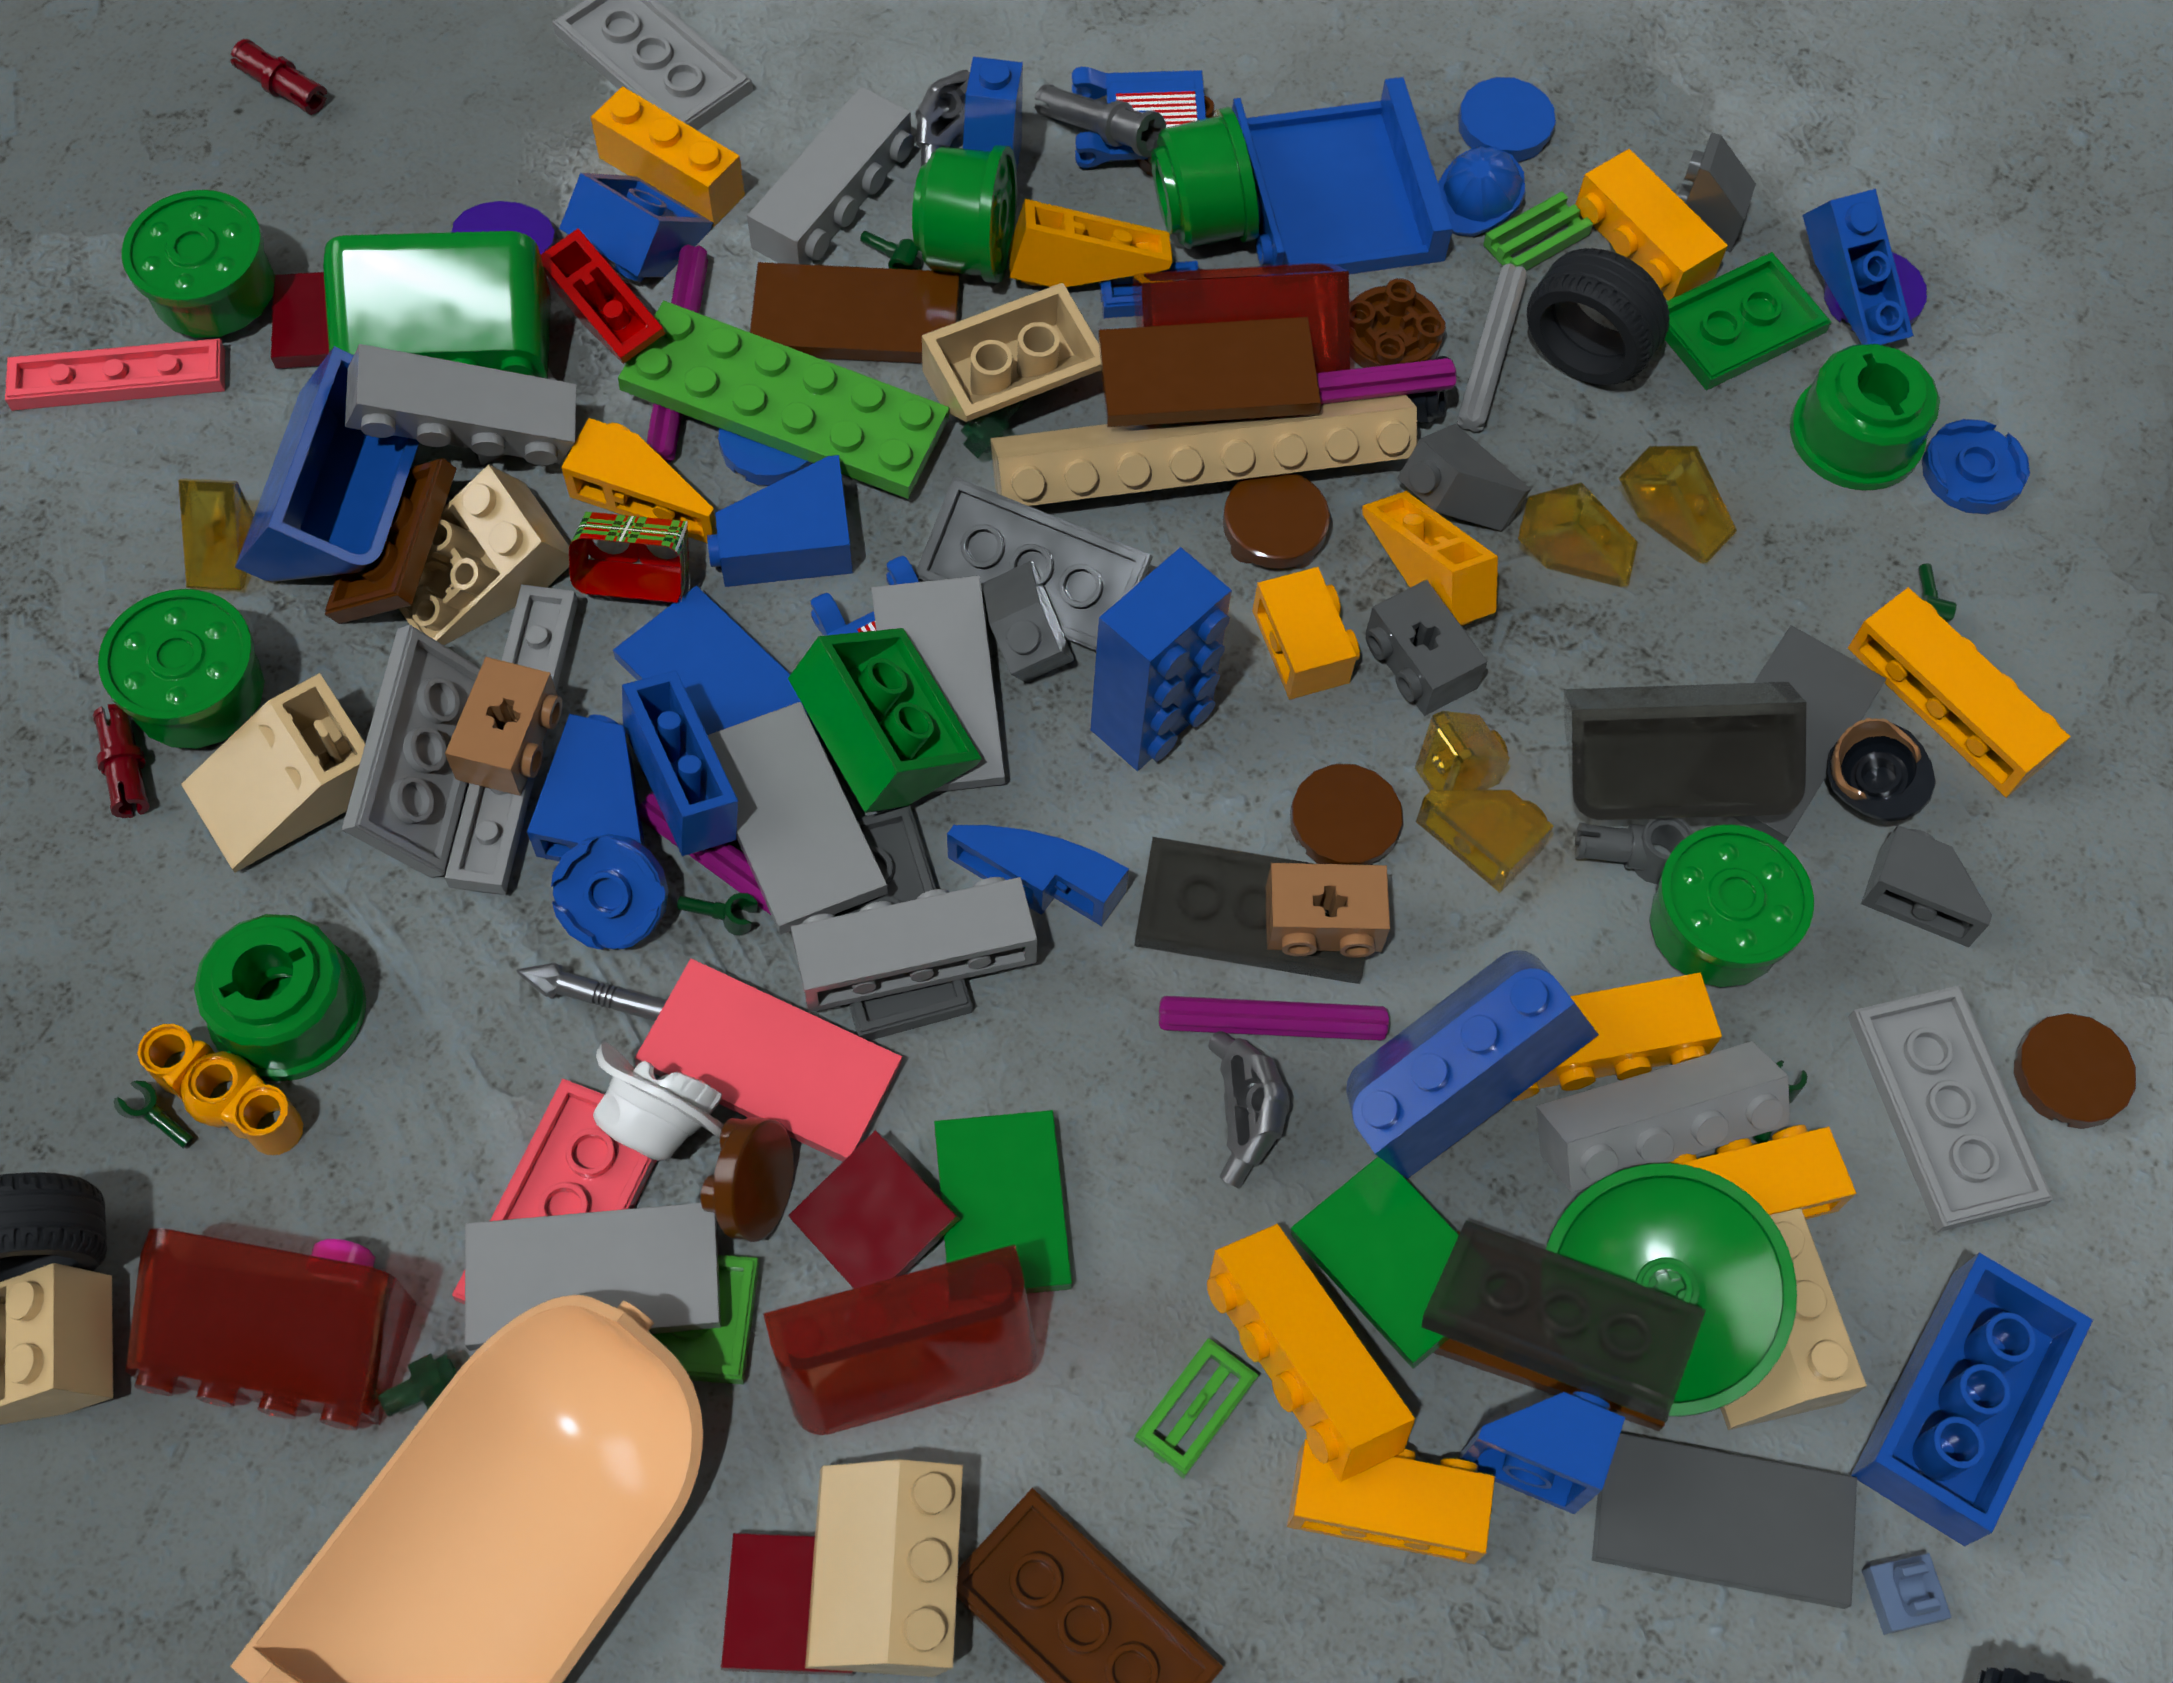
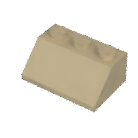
M1064 283L922 335V372L939 403L950 407L949 414L965 422L1101 370L1099 343Z
M1802 1208L1770 1215L1788 1246L1794 1265L1797 1284V1305L1793 1328L1785 1349L1769 1374L1745 1396L1721 1408L1728 1430L1843 1404L1867 1386Z
M898 1459L827 1465L820 1468L805 1669L935 1677L953 1668L963 1465Z

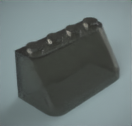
M1789 682L1564 689V720L1571 793L1578 810L1591 819L1622 820L1781 815L1797 807L1804 796L1806 786V701Z

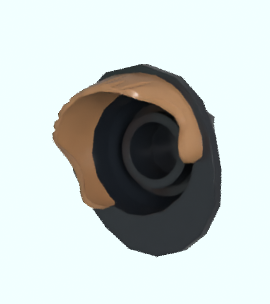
M1867 718L1858 721L1841 735L1829 753L1827 776L1833 791L1847 805L1866 816L1884 822L1905 820L1920 813L1931 801L1936 780L1932 762L1923 745L1910 731L1886 719Z

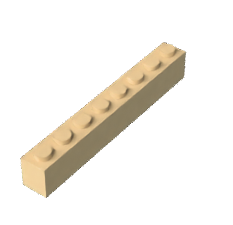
M1406 395L1321 404L1319 414L1118 427H1107V424L990 438L995 489L997 494L1027 506L1406 459L1410 457L1417 445V406Z

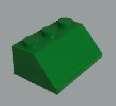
M904 628L818 636L788 677L789 682L865 813L908 806L974 768L982 760Z

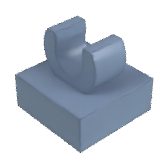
M1930 1553L1874 1565L1862 1570L1883 1635L1939 1623L1952 1618Z

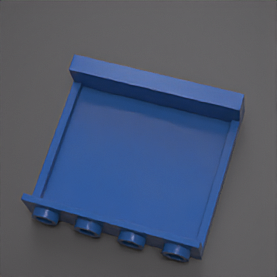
M1404 77L1385 79L1380 101L1246 118L1241 98L1233 99L1232 110L1238 119L1245 139L1256 188L1259 213V233L1256 239L1257 257L1261 266L1267 265L1272 285L1445 261L1453 227Z

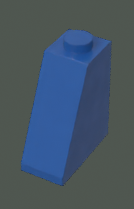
M973 56L965 96L963 149L991 151L995 145L1010 146L1014 153L1017 174L1022 146L1023 62Z
M839 455L827 456L716 512L717 534L707 535L711 567L721 566L725 587L852 574L851 549Z
M569 714L527 830L536 857L560 862L563 855L587 838L605 834L629 837L645 847L642 822L638 811L639 802L632 754L624 725H620L613 719L603 715L595 714L583 717Z

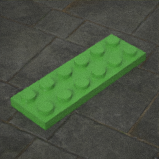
M663 300L654 318L663 327L666 334L627 361L618 376L619 389L621 391L811 463H815L827 456L839 455L841 474L909 499L949 420L950 407Z

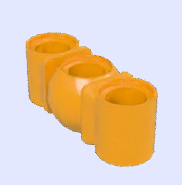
M176 1024L159 1025L143 1036L139 1043L137 1054L140 1064L166 1092L177 1095L183 1101L186 1111L196 1121L217 1128L228 1127L235 1136L247 1139L259 1152L266 1155H280L290 1151L299 1142L303 1134L301 1115L279 1088L264 1083L258 1076L256 1068L247 1059L224 1051L215 1053L209 1044L204 1041L195 1040L184 1027ZM185 1051L181 1061L174 1066L164 1068V1064L170 1056L177 1052ZM226 1081H232L230 1089L224 1095L210 1098L216 1086ZM272 1111H280V1115L273 1125L265 1129H257V1124L264 1115Z

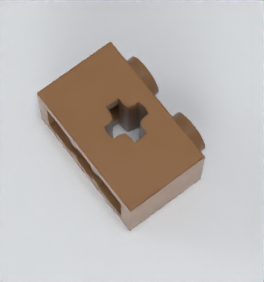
M485 657L445 752L456 780L521 796L528 777L534 778L540 769L543 757V747L541 744L546 731L556 727L562 711V698L557 695L550 672Z
M1271 863L1265 887L1267 950H1282L1284 954L1290 956H1307L1316 951H1340L1342 955L1352 958L1366 957L1374 952H1382L1390 931L1387 865ZM1324 909L1329 910L1330 917L1325 916Z

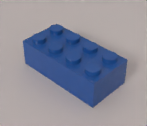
M1181 547L1099 617L1090 730L1137 772L1151 759L1159 761L1164 758L1176 744L1177 736L1190 724L1193 727H1197L1203 723L1215 707L1213 699L1215 687L1220 679L1218 669L1220 658L1225 650L1223 640L1225 629L1230 621L1228 610L1232 590Z
M1979 1252L1951 1276L1851 1477L1857 1478L1859 1482L1963 1546H1967L1991 1534L2093 1319Z

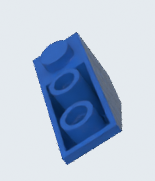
M1876 189L1830 200L1803 214L1814 262L1861 344L1884 345L1913 337Z

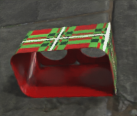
M585 512L569 545L570 581L573 587L585 594L678 603L681 594L682 602L689 571L688 521ZM593 540L630 544L622 553L609 554L600 550ZM647 545L669 547L678 556L672 559L659 558L649 551ZM639 558L641 564H634Z

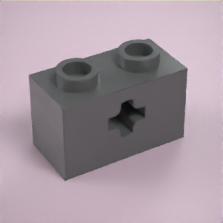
M1427 579L1372 607L1365 633L1367 645L1372 654L1378 660H1384L1394 673L1397 687L1403 697L1410 702L1414 701L1424 716L1478 689L1488 661Z

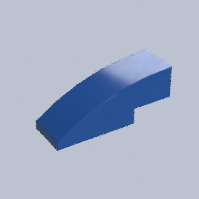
M953 825L947 833L948 858L982 879L1002 877L1009 880L1021 877L1029 908L1041 915L1055 898L1102 927L1126 893L1129 868L1094 850L1062 838L1024 829L991 825Z

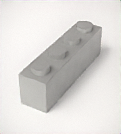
M861 86L747 215L751 248L778 263L809 265L813 260H819L826 252L830 240L839 229L847 227L853 221L858 207L870 194L877 193L882 187L888 172L897 162H903L910 154L914 142V137L911 135L910 111Z
M359 344L348 367L345 427L359 429L368 436L386 438L394 435L417 439L419 443L429 447L453 445L470 448L476 454L483 456L505 454L523 457L529 463L536 465L560 464L575 443L576 384Z
M990 877L977 882L973 887L953 892L945 889H934L919 895L915 900L897 904L887 901L874 902L864 906L859 912L841 916L818 914L807 918L802 924L791 926L794 949L808 1012L1036 963L1037 936L1021 877L1009 880L1002 877Z
M1751 1041L1536 1106L1540 1154L1570 1192L1590 1187L1601 1179L1627 1168L1653 1163H1669L1683 1154L1695 1155L1727 1145L1735 1140L1750 1138L1790 1125L1788 1075Z

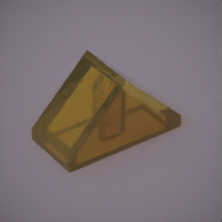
M186 478L178 480L186 588L242 590L245 586L247 573L235 568L254 515L238 482Z

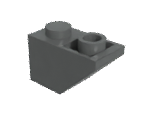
M1712 132L1705 151L1694 150L1684 178L1693 182L1692 185L1682 183L1677 196L1728 245L1726 251L1731 252L1744 222L1756 183L1722 135Z

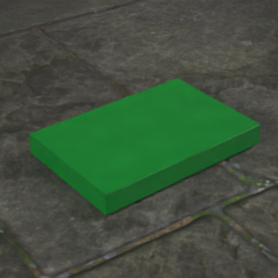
M1770 252L1666 301L1670 313V324L1664 340L1707 391L1827 333L1831 320L1775 254Z
M1053 1110L934 1121L941 1199L960 1218L944 1235L950 1301L1071 1290L1072 1281Z
M1380 1157L1375 1158L1290 1228L1291 1236L1412 1369L1417 1367L1505 1292L1506 1284L1415 1188Z

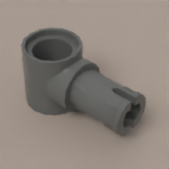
M1659 815L1651 819L1647 825L1630 824L1628 829L1590 825L1580 822L1575 835V845H1579V847L1576 846L1575 858L1623 862L1625 868L1633 869L1646 882L1659 884L1662 869L1669 855L1660 853L1652 844L1664 846L1671 853L1693 831L1685 821L1672 815Z

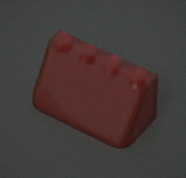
M1303 263L1147 272L1133 275V297L1137 327L1308 317L1316 373L1350 370L1349 271L1335 264Z
M152 1228L148 1231L140 1254L125 1371L136 1379L134 1387L149 1393L172 1396L175 1387L198 1391L196 1399L208 1404L232 1408L235 1405L236 1399L259 1403L257 1410L271 1416L295 1419L298 1410L321 1414L319 1421L325 1425L356 1431L360 1422L375 1425L381 1424L417 1304L393 1275L376 1268L171 1229Z
M1015 1245L763 1313L770 1344L793 1415L803 1429L817 1435L833 1434L1017 1382L1031 1371L1037 1356L1025 1282Z

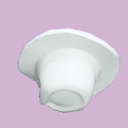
M602 1042L596 1054L598 1065L613 1077L605 1095L594 1110L593 1118L606 1134L615 1141L657 1161L669 1160L681 1144L701 1127L706 1128L720 1138L723 1124L710 1115L721 1100L722 1094L702 1080L680 1072L663 1075L657 1080L653 1075L654 1066L651 1063L643 1061L634 1069L616 1048L607 1042Z

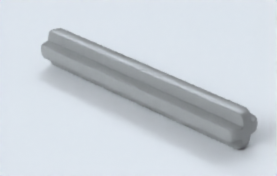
M1508 263L1501 268L1457 419V423L1462 429L1479 432L1484 428L1528 275L1523 266L1515 267L1513 264Z

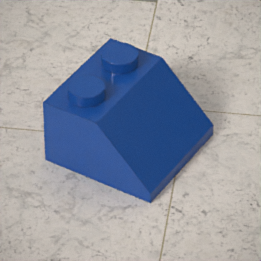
M580 173L559 229L569 235L579 228L603 257L616 263L614 270L617 273L631 280L643 281L644 277H666L678 264L680 250L687 244L695 247L710 232L713 222L637 176Z
M1576 1391L1570 1395L1562 1392L1482 1426L1461 1451L1458 1459L1478 1465V1473L1495 1476L1494 1481L1575 1515L1603 1490L1625 1417L1609 1411V1403L1593 1394Z

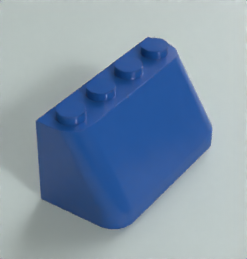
M334 346L301 389L235 568L262 580L275 582L359 573L368 569L380 556L419 442L417 439L394 435L386 438L371 437L359 429L345 427L348 367L354 355Z
M1521 950L1505 953L1352 1070L1347 1081L1346 1091L1354 1124L1373 1152L1408 1179L1599 1034L1538 957L1530 952Z

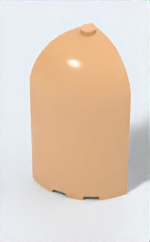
M568 1295L541 1303L503 1326L456 1373L230 1667L248 1683H563L682 1514L690 1498L700 1467L703 1448V1424L699 1399L694 1385L680 1361L648 1332L654 1325V1322L642 1311L626 1301H622L616 1308L585 1295Z

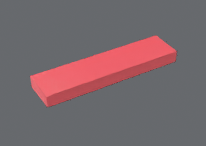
M220 338L8 357L5 401L12 411L225 391V348Z

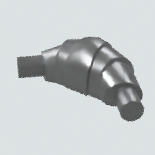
M960 70L932 83L915 112L917 119L916 145L921 148V166L928 162L932 152L937 148L949 147L952 140L964 132L965 96L970 74L967 70Z
M1219 1031L1210 1038L1208 1046L1210 1051L1222 1059L1220 1071L1224 1079L1225 1115L1228 1123L1226 1145L1232 1152L1219 1177L1229 1185L1240 1188L1253 1165L1258 1166L1276 1139L1282 1136L1290 1100L1287 1088L1284 1086L1275 1062L1271 1057L1260 1053L1243 1038L1234 1040L1224 1031Z

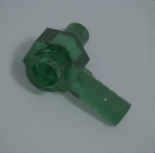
M1025 400L993 411L989 415L986 414L970 420L960 431L967 438L963 445L977 458L984 453L989 452L992 454L990 438H998L1005 435L1004 432L1010 426L1007 421L1025 404Z
M430 1353L408 1364L407 1366L411 1374L410 1379L378 1394L380 1403L388 1417L421 1401L425 1403L427 1409L432 1406L457 1373L447 1353L438 1358Z

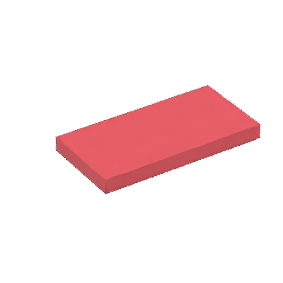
M690 958L635 1056V1064L638 1065L643 1061L649 1062L654 1066L653 1073L661 1077L666 1074L670 1075L674 1072H680L702 1080L722 1094L718 1104L748 1118L758 1117L776 1120L785 1127L789 1137L843 1162L860 1145L901 1065L902 1056Z
M562 1078L490 1221L634 1209L657 1160L650 1159L615 1141L596 1124L593 1113L604 1094ZM465 1270L452 1294L455 1301L464 1305Z

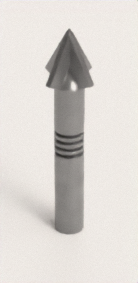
M557 962L516 970L521 977L550 999L559 994L592 1004L595 1002V1005H600L601 1003L602 1007L606 1006V1008L610 1009L612 1006L613 1010L656 1021L667 1001L620 987L617 989L616 986L611 988L610 984H600L599 981L563 972L562 965H558Z

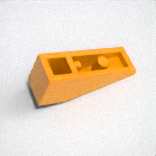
M1029 199L1024 200L1009 246L1010 278L1021 280L1032 286L1044 285L1052 287L1064 283L1065 287L1169 270L1172 264L1170 235L1167 231Z
M588 418L561 467L569 497L621 515L688 521V537L708 543L707 535L717 534L714 508L637 433L618 423L606 424Z
M1407 491L1362 506L1363 517L1410 588L1427 579L1461 626L1468 625L1473 620L1496 612L1498 556Z

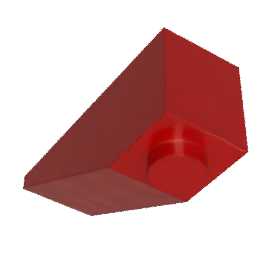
M579 228L540 255L545 274L555 292L579 321L623 364L666 334L659 322Z

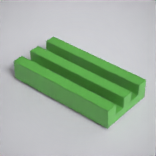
M1561 191L1486 233L1483 245L1502 266L1511 263L1515 267L1523 266L1527 271L1590 235L1593 223L1587 217L1581 220L1579 218L1581 210L1575 204L1569 207L1566 204L1568 197ZM1565 224L1568 226L1567 229L1552 236L1551 238L1529 249L1521 255L1515 258L1511 257L1512 254L1523 249L1524 247H1531L1537 244L1538 242L1542 241L1546 235L1564 226Z
M1208 1338L1137 1432L1134 1441L1142 1448L1147 1447L1154 1453L1155 1458L1163 1464L1165 1462L1174 1468V1472L1184 1479L1256 1382L1258 1374ZM1211 1358L1214 1359L1220 1366L1166 1439L1162 1441L1154 1435L1208 1361ZM1230 1373L1234 1374L1240 1380L1184 1456H1182L1174 1449Z

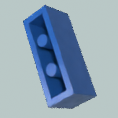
M677 670L623 684L622 714L625 732L681 855L686 856L735 841L737 838L738 799Z

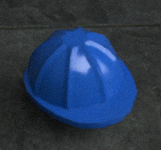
M1479 146L1457 156L1445 169L1438 182L1453 227L1452 233L1460 236H1476L1497 227L1519 209L1525 196L1523 169L1513 155L1494 147Z

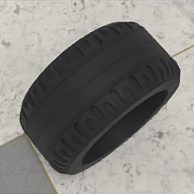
M1596 248L1572 250L1556 260L1532 292L1526 310L1527 323L1531 335L1538 348L1549 361L1565 373L1579 380L1603 385L1624 383L1643 371L1664 341L1670 324L1668 304L1655 280L1641 266L1629 258L1612 251ZM1578 303L1601 313L1618 331L1604 327L1594 321L1581 309Z
M45 1172L0 1175V1282L52 1263L95 1271L104 1261L107 1252L105 1200L102 1192L89 1181L72 1175Z

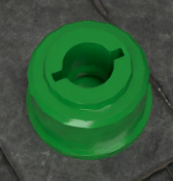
M1232 108L1217 109L1213 117L1163 128L1158 135V148L1151 151V165L1159 208L1169 234H1176L1179 242L1189 249L1239 238L1242 242L1257 239L1259 233V213L1255 182L1245 139Z
M995 145L991 151L940 147L932 152L928 162L921 166L916 178L913 195L912 232L916 250L921 251L922 259L931 271L981 275L985 282L1000 283L1003 280L1009 264V246L1015 230L1017 206L1016 164L1014 153L1010 146Z
M191 190L167 196L145 209L133 221L124 237L121 252L125 272L134 287L143 296L148 298L158 318L175 332L194 338L221 337L238 331L260 316L273 296L275 274L264 251V238L260 225L249 207L229 194L213 190Z
M1879 344L1851 345L1832 354L1820 368L1813 383L1800 395L1790 418L1792 443L1804 463L1817 475L1833 484L1849 489L1866 491L1891 487L1907 478L1921 460L1926 448L1927 436L1938 418L1940 406L1939 393L1934 379L1921 363L1901 350Z
M176 589L146 597L125 610L113 622L100 646L98 657L99 675L111 699L121 710L133 718L149 738L172 748H202L225 741L253 716L261 704L265 680L259 659L255 654L251 631L240 612L228 601L215 594L194 589Z
M1716 825L1698 830L1687 836L1674 848L1662 869L1658 890L1653 897L1650 914V924L1655 943L1671 966L1685 975L1701 972L1705 984L1717 987L1746 985L1768 973L1775 962L1791 953L1803 939L1813 918V888L1808 874L1798 858L1789 848L1774 837L1754 828L1740 825Z
M265 914L237 923L214 940L199 963L194 986L199 1013L207 1023L209 1035L217 1050L247 1059L256 1068L258 1076L265 1081L282 1082L297 1080L311 1076L330 1066L347 1051L357 1037L366 1010L365 987L352 960L345 952L334 945L318 926L294 915Z

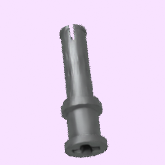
M1052 84L1042 85L1035 96V100H1040L1050 105L1048 107L1039 103L1035 104V109L1040 115L1049 116L1099 133L1100 137L1108 145L1119 147L1124 144L1130 146L1135 153L1143 157H1150L1151 151L1158 148V135L1163 128H1166V122L1160 113L1149 110L1143 113L1136 111L1125 101L1116 100L1106 104L1057 88Z

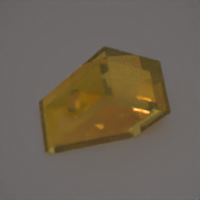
M1649 446L1619 477L1639 520L1699 563H1707L1737 531L1697 446Z
M1582 482L1528 496L1518 540L1547 569L1617 587L1629 585L1638 542Z
M1440 711L1432 715L1415 769L1443 811H1446L1498 785L1510 758L1507 746L1501 735L1495 730H1490L1480 715Z
M1431 790L1424 796L1415 821L1499 893L1543 851L1554 827L1547 821L1544 812L1536 804L1527 800L1523 801L1511 790Z

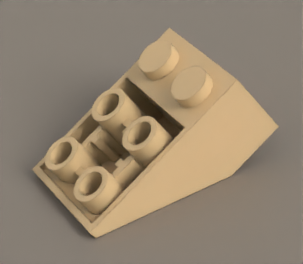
M488 464L444 506L411 606L400 608V611L409 625L417 628L442 645H446L515 608L521 584L547 588L569 567V545L524 482Z
M319 673L268 700L181 785L230 867L236 873L347 811L365 742Z
M52 1263L0 1282V1425L64 1415L112 1399V1275Z

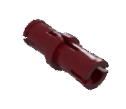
M247 38L238 41L233 47L231 56L236 58L230 59L232 66L255 78L261 83L264 91L275 97L280 95L288 99L310 115L316 114L323 108L327 98L321 95L327 94L326 88L297 71L293 62L282 56L277 58L269 54Z
M108 704L111 719H106L105 709L102 706L97 708L92 715L96 724L101 749L96 758L99 771L106 776L112 815L119 818L135 817L132 803H136L137 812L140 815L147 812L150 807L141 772L146 763L143 750L141 751V748L136 746L131 716L121 710L116 704Z

